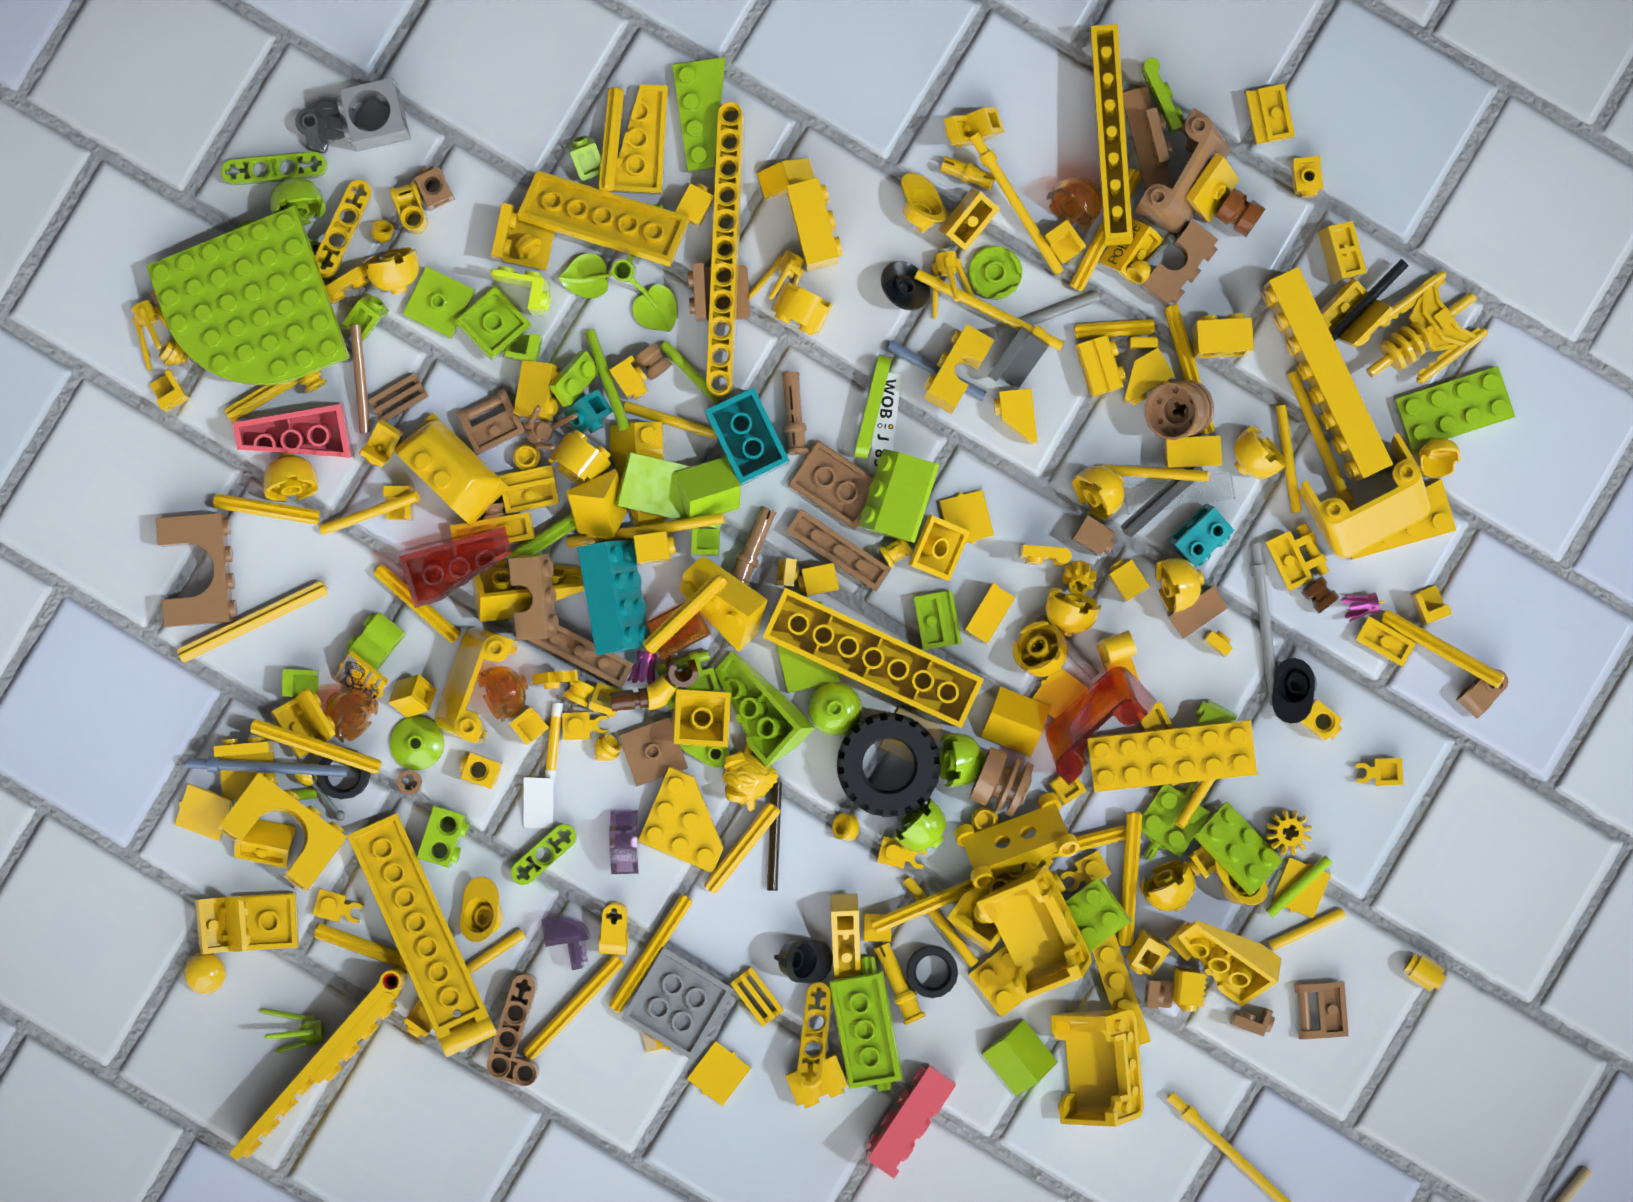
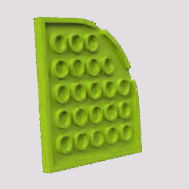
M296 206L289 207L146 265L163 317L175 341L193 361L219 377L246 385H277L300 379L350 359Z

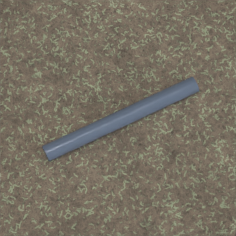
M893 340L887 348L890 352L937 376L941 369L936 366L937 364ZM957 376L961 381L969 385L965 391L967 394L980 401L983 400L986 394L985 390Z

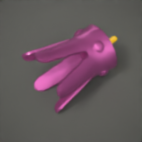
M1375 592L1368 595L1344 594V596L1349 598L1342 599V602L1350 604L1349 609L1353 610L1345 614L1346 619L1351 618L1349 622L1367 614L1379 613V604L1385 602L1384 600L1378 601Z
M637 651L636 663L627 681H630L632 678L633 683L638 682V680L642 683L647 675V684H652L655 681V663L658 654H652L649 651Z

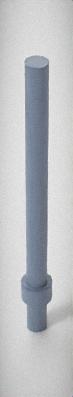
M208 756V759L187 758L186 768L207 769V772L213 773L227 770L338 777L349 776V766L226 760L214 756Z

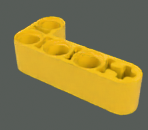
M1129 630L1102 639L1096 644L1114 692L1140 683L1132 660V656L1137 654V649Z

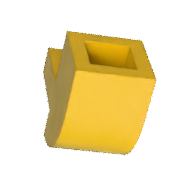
M983 107L967 115L951 116L944 119L946 136L956 148L973 145L969 137L979 132L984 141L1005 133L997 107Z

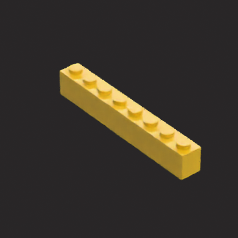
M1118 24L1091 26L1090 38L1105 246L1132 244L1133 232Z

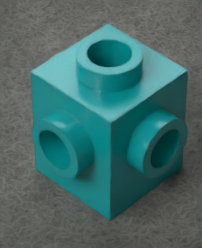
M599 389L586 396L583 393L578 395L571 404L572 406L564 412V415L567 417L577 413L578 417L572 420L570 424L581 433L589 430L592 434L604 426L602 421L613 411Z

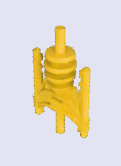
M1439 271L1392 306L1393 312L1389 315L1388 321L1382 325L1383 328L1391 323V319H1397L1399 313L1403 314L1413 307L1407 319L1410 325L1409 327L1403 326L1399 328L1398 333H1392L1388 338L1389 341L1385 340L1381 344L1380 349L1383 357L1366 369L1368 375L1373 378L1389 365L1396 370H1402L1406 368V364L1412 365L1415 363L1416 357L1421 358L1425 354V348L1431 352L1445 351L1436 358L1435 363L1430 362L1427 369L1422 368L1417 372L1419 375L1416 377L1417 383L1423 384L1488 335L1486 328L1480 329L1477 327L1472 332H1469L1460 327L1454 318L1477 300L1476 296L1469 292L1447 308L1440 299L1438 287L1445 283L1446 273Z

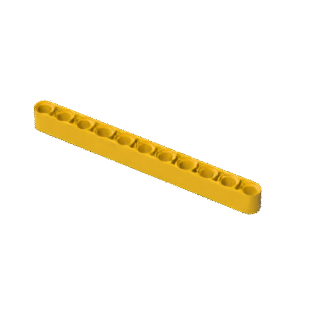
M726 102L721 105L717 121L706 374L707 387L712 395L717 398L729 396L734 384L745 126L742 109L735 102ZM731 111L738 113V118L735 121L727 122L724 120L727 113ZM735 138L737 144L735 147L727 149L723 147L725 140ZM732 164L736 166V170L732 175L727 176L722 173L726 165ZM726 191L735 193L733 200L730 202H723L721 200L722 194ZM724 218H732L734 220L733 225L728 229L720 227V222ZM725 244L731 245L733 249L729 255L722 256L719 254L721 246ZM722 271H729L731 273L730 280L725 283L719 282L718 275ZM728 298L730 299V305L726 309H718L716 306L718 300ZM725 324L729 326V331L725 336L720 337L715 334L716 328L719 325ZM720 351L727 352L728 358L724 363L714 362L716 353ZM718 378H724L727 381L726 387L719 391L713 389L714 381Z

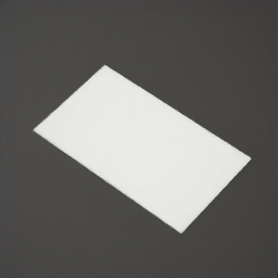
M524 777L523 827L553 828L554 778Z

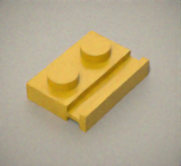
M1285 84L1245 92L1255 146L1295 137Z
M552 465L499 475V478L509 486L502 494L507 515L560 504Z

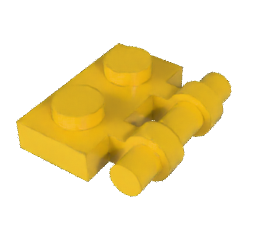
M1306 523L1296 527L1301 536L1296 540L1291 531H1288L1265 542L1287 591H1291L1314 580L1309 569L1316 567L1320 576L1330 572L1325 563L1327 561L1325 554H1321L1315 542L1317 538L1314 532H1310ZM1303 545L1306 546L1311 560L1305 562L1299 550V547Z

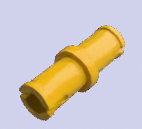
M947 155L940 169L942 173L944 172L962 179V183L968 184L970 182L991 191L992 184L995 182L990 172L974 167V163L969 162V164H966Z

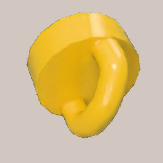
M839 813L832 824L834 836L839 840L853 841L859 832L858 818L852 814Z

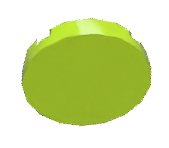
M993 245L983 248L975 254L969 265L968 277L971 286L977 294L986 299L1000 300L1009 297L1016 291L1021 282L1023 270L1020 260L1013 251Z

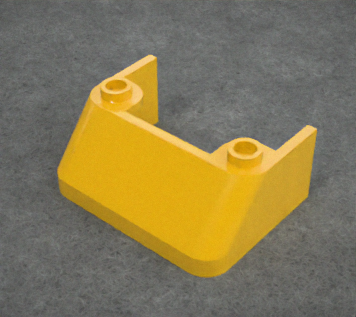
M1399 432L1394 434L1390 444V449L1399 462L1394 467L1392 474L1397 488L1350 512L1346 503L1339 498H1329L1320 503L1309 482L1305 480L1301 484L1299 494L1330 549L1339 558H1349L1425 519L1429 514L1431 503L1420 468Z

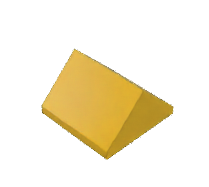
M615 469L566 491L576 530L579 534L615 537L627 513V508L615 505L620 488L618 473Z
M929 514L908 565L950 581L970 531Z
M1000 686L980 737L1031 757L1042 735L1051 706Z
M676 689L672 715L673 744L728 747L731 693Z

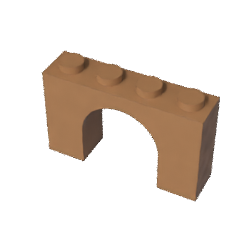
M223 513L156 518L158 546L198 545L208 552L214 564L212 582L203 593L189 598L162 600L164 627L234 622L233 616H237L236 600H232L231 589H235L234 573H230L229 562H233L232 546H228L227 535H231L230 519H226V515Z

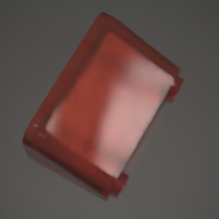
M1116 666L1111 668L1051 722L1046 729V740L1056 770L1068 785L1081 775L1083 768L1088 764L1084 758V751L1088 746L1086 740L1112 716H1115L1124 725H1136L1150 713L1157 701L1125 667Z

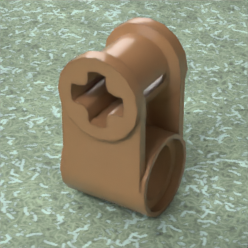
M1495 669L1504 675V680L1498 688L1492 685L1489 686V683L1477 677L1459 694L1456 700L1476 719L1479 718L1507 688L1509 681L1505 672Z

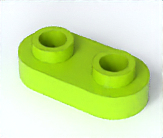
M680 745L683 751L714 768L723 766L725 764V757L730 756L728 747ZM713 749H719L721 751V757L719 759H713L711 757V751Z

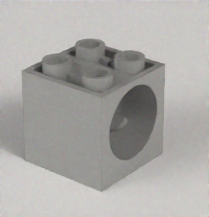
M393 77L339 89L341 98H337V104L340 114H343L347 124L343 125L346 141H349L350 145H354L358 152L411 140L400 89ZM371 100H379L386 106L390 105V116L386 120L385 125L380 129L368 131L361 126L357 128L356 114L364 103Z

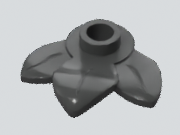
M319 101L312 109L306 108L301 110L295 118L297 130L306 136L308 146L316 152L327 153L329 141H336L345 137L343 131L344 123L336 117L339 113L336 101ZM306 117H311L314 121V125L307 126L304 122V119Z

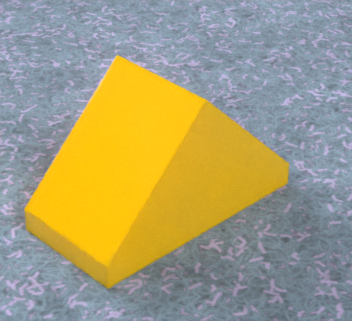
M809 158L782 161L757 173L764 199L787 193V185L815 179Z

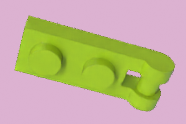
M1151 57L1144 62L1141 72L1160 114L1164 116L1166 127L1171 135L1181 130L1184 117L1178 106L1174 107L1170 97H1173L1169 84L1167 82L1163 83L1158 73L1160 62L1158 59Z

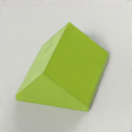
M726 456L674 472L686 518L727 513L740 509L741 485Z
M1024 1019L981 1053L1015 1096L1037 1084L1058 1063Z

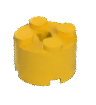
M575 430L573 434L567 433L548 461L551 465L556 461L560 465L557 470L575 484L581 485L607 472L611 466L609 461L611 454L601 446L593 447L587 442V436Z

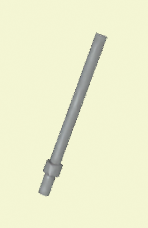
M1261 543L1250 544L1253 563L1250 569L1251 577L1254 576L1269 703L1271 706L1276 662L1265 575H1268L1267 565L1263 563Z

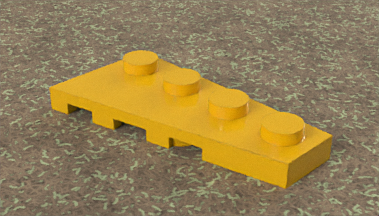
M640 85L627 132L623 139L622 148L617 158L614 190L608 192L662 195L668 86Z
M1442 479L1426 487L1431 508L1425 519L1351 556L1350 560L1457 531Z

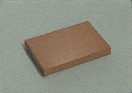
M817 440L788 483V486L856 530L874 477Z

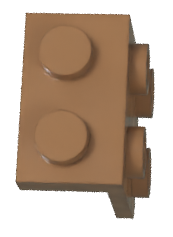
M693 263V271H688V286L694 287V298H689L690 314H695L696 322L709 321L711 267H704V263ZM739 265L736 320L748 319L750 316L748 269L745 265ZM722 271L718 275V281L722 283L729 281L731 278L729 271ZM719 299L716 305L717 308L721 310L728 308L730 299Z

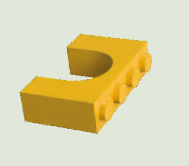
M258 773L218 825L217 829L239 844L256 821L264 814L280 811L292 815L303 828L304 846L283 877L302 891L307 892L344 843L347 836L343 834L344 829L332 821L329 824L321 818L322 813L311 805L306 807L299 802L300 797L289 789L284 791L278 787V781L267 773H264V775Z

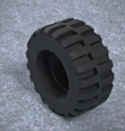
M880 713L869 716L857 723L843 739L837 756V775L846 796L858 808L863 809L869 814L882 817L902 816L918 809L930 798L937 786L941 771L939 750L931 734L919 722L897 713ZM883 739H894L902 742L910 749L914 758L912 777L904 786L896 790L887 791L876 788L867 780L863 771V759L866 751L871 745Z

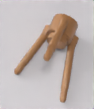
M537 405L530 420L525 423L527 440L530 444L535 445L536 450H554L555 446L553 444L545 443L551 438L552 431L576 419L578 414L573 413L551 425L543 421L535 423L541 406Z

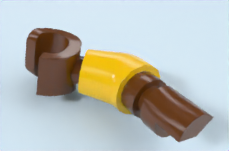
M669 656L666 661L667 675H661L652 684L638 689V692H633V689L610 693L612 711L633 710L635 706H640V709L648 708V710H655L667 705L678 687L690 686L698 678L695 660H690L687 669L680 672L675 671L677 668L675 661Z

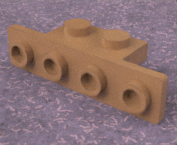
M1147 87L1123 92L1124 108L1145 191L1154 184H1162L1173 189L1167 165L1170 161L1169 156H1173L1170 140H1165L1163 130H1166V123L1163 114H1158L1157 107L1153 108Z

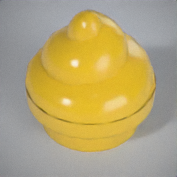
M171 339L165 342L158 356L167 366L188 362L187 354L176 341Z
M610 734L600 736L594 744L595 760H615L622 749L619 741Z

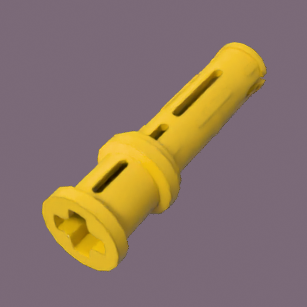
M888 942L875 948L874 951L894 991L895 997H893V1001L902 1012L905 1019L903 1023L908 1025L925 1017L926 1013L921 1011L915 998L917 994L913 989L910 990L890 946L891 944Z

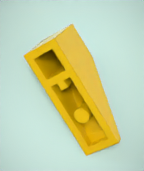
M858 893L830 895L834 980L861 975Z

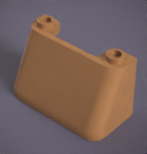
M1193 108L1180 130L1187 138L1185 150L1191 152L1192 156L1173 189L1162 184L1150 186L1134 210L1135 214L1173 234L1183 232L1196 213L1186 199L1187 193L1216 153L1224 156L1226 159L1230 151L1227 140L1211 119Z

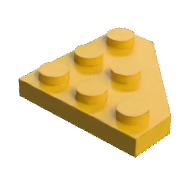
M669 766L638 842L713 873L724 845L717 833L713 818L706 801L703 799L695 776Z

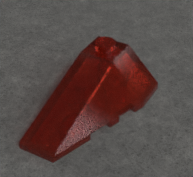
M505 526L400 550L399 558L414 608L443 600L450 593L468 583L472 578L510 555L512 549Z

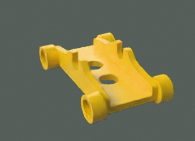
M1046 793L1042 795L1038 800L1040 809L976 832L970 824H964L955 829V840L959 846L965 848L973 870L970 877L976 888L982 889L990 886L994 881L993 875L1004 872H1022L1021 864L1024 862H1030L1031 866L1035 867L1045 857L1057 851L1061 856L1068 857L1074 855L1079 850V843L1075 835L1068 833L1060 815L1061 802L1057 794ZM1031 829L1036 831L1035 835L1032 838H1022ZM997 842L1004 844L1010 842L1005 848H997L995 846Z

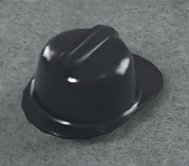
M1289 658L1278 665L1274 675L1273 710L1279 719L1289 724L1299 723L1310 714L1317 686L1316 677L1310 665L1301 659Z
M799 939L790 941L783 945L778 955H774V959L778 961L780 971L788 976L791 981L797 983L821 982L827 977L833 964V955L830 947L820 940Z

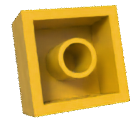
M1243 313L1229 314L1225 319H1217V315H1204L1191 326L1194 359L1248 356L1254 350L1252 318H1245Z

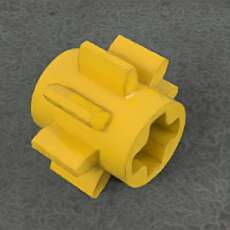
M1075 561L1071 565H1066L1062 583L1069 584L1068 591L1075 594H1083L1089 589L1093 590L1097 571H1090V563Z

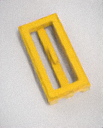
M750 967L730 983L762 1027L784 1011L753 967ZM749 975L753 977L776 1008L775 1011L772 1012L746 977ZM741 981L768 1015L767 1017H762L738 984Z

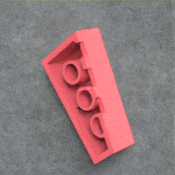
M344 403L232 423L237 450L353 457Z
M930 1064L926 1068L921 1066L912 1078L915 1081L910 1091L905 1089L897 1100V1103L900 1104L894 1113L889 1111L881 1123L884 1127L878 1136L873 1134L865 1146L868 1149L866 1152L867 1160L893 1179H895L899 1172L897 1169L899 1163L908 1159L915 1146V1140L917 1138L920 1139L931 1123V1117H935L956 1087V1083Z

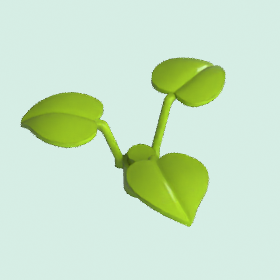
M661 204L653 205L664 209V207ZM585 253L575 258L559 276V280L569 291L589 299L601 297L608 291L607 277L613 276L618 281L630 282L644 294L637 297L633 303V315L640 325L648 329L666 332L672 331L675 326L678 309L674 294L670 289L661 284H655L647 291L635 280L637 269L632 263L636 256L631 255L628 256L627 260L621 259L616 261L612 266V270L606 272L607 265L600 256L593 253Z

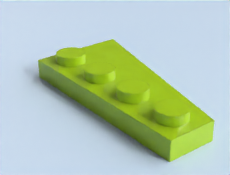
M726 57L672 65L688 173L715 169L718 111L721 107Z

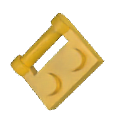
M1022 545L1019 558L1025 559V564L1041 565L1043 560H1050L1060 567L1070 562L1072 553L1068 548Z

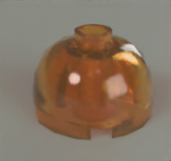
M1070 176L1061 179L1046 196V199L1050 198L1052 202L1049 208L1063 222L1068 220L1071 225L1074 223L1081 225L1079 228L1081 230L1089 229L1101 211V196L1095 183L1088 178Z
M495 666L479 672V686H485L486 694L483 695V698L497 720L501 718V722L522 710L526 702L525 690H528V683L522 674L518 675L516 671L507 666Z
M350 687L330 695L325 708V716L329 715L335 724L334 736L340 742H344L343 739L350 742L358 738L369 728L372 722L367 720L372 713L377 714L379 704L375 698L364 690Z

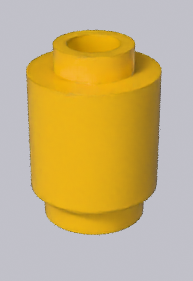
M1414 953L1403 970L1408 974V978L1428 991H1431L1433 988L1438 990L1446 978L1443 974L1444 968L1423 954L1419 956Z

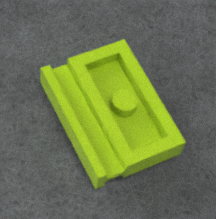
M952 590L913 597L923 651L962 644Z

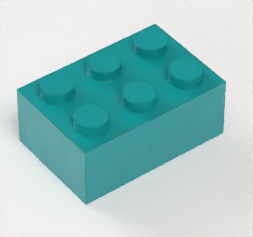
M754 387L705 410L704 414L741 486L789 464L790 460Z

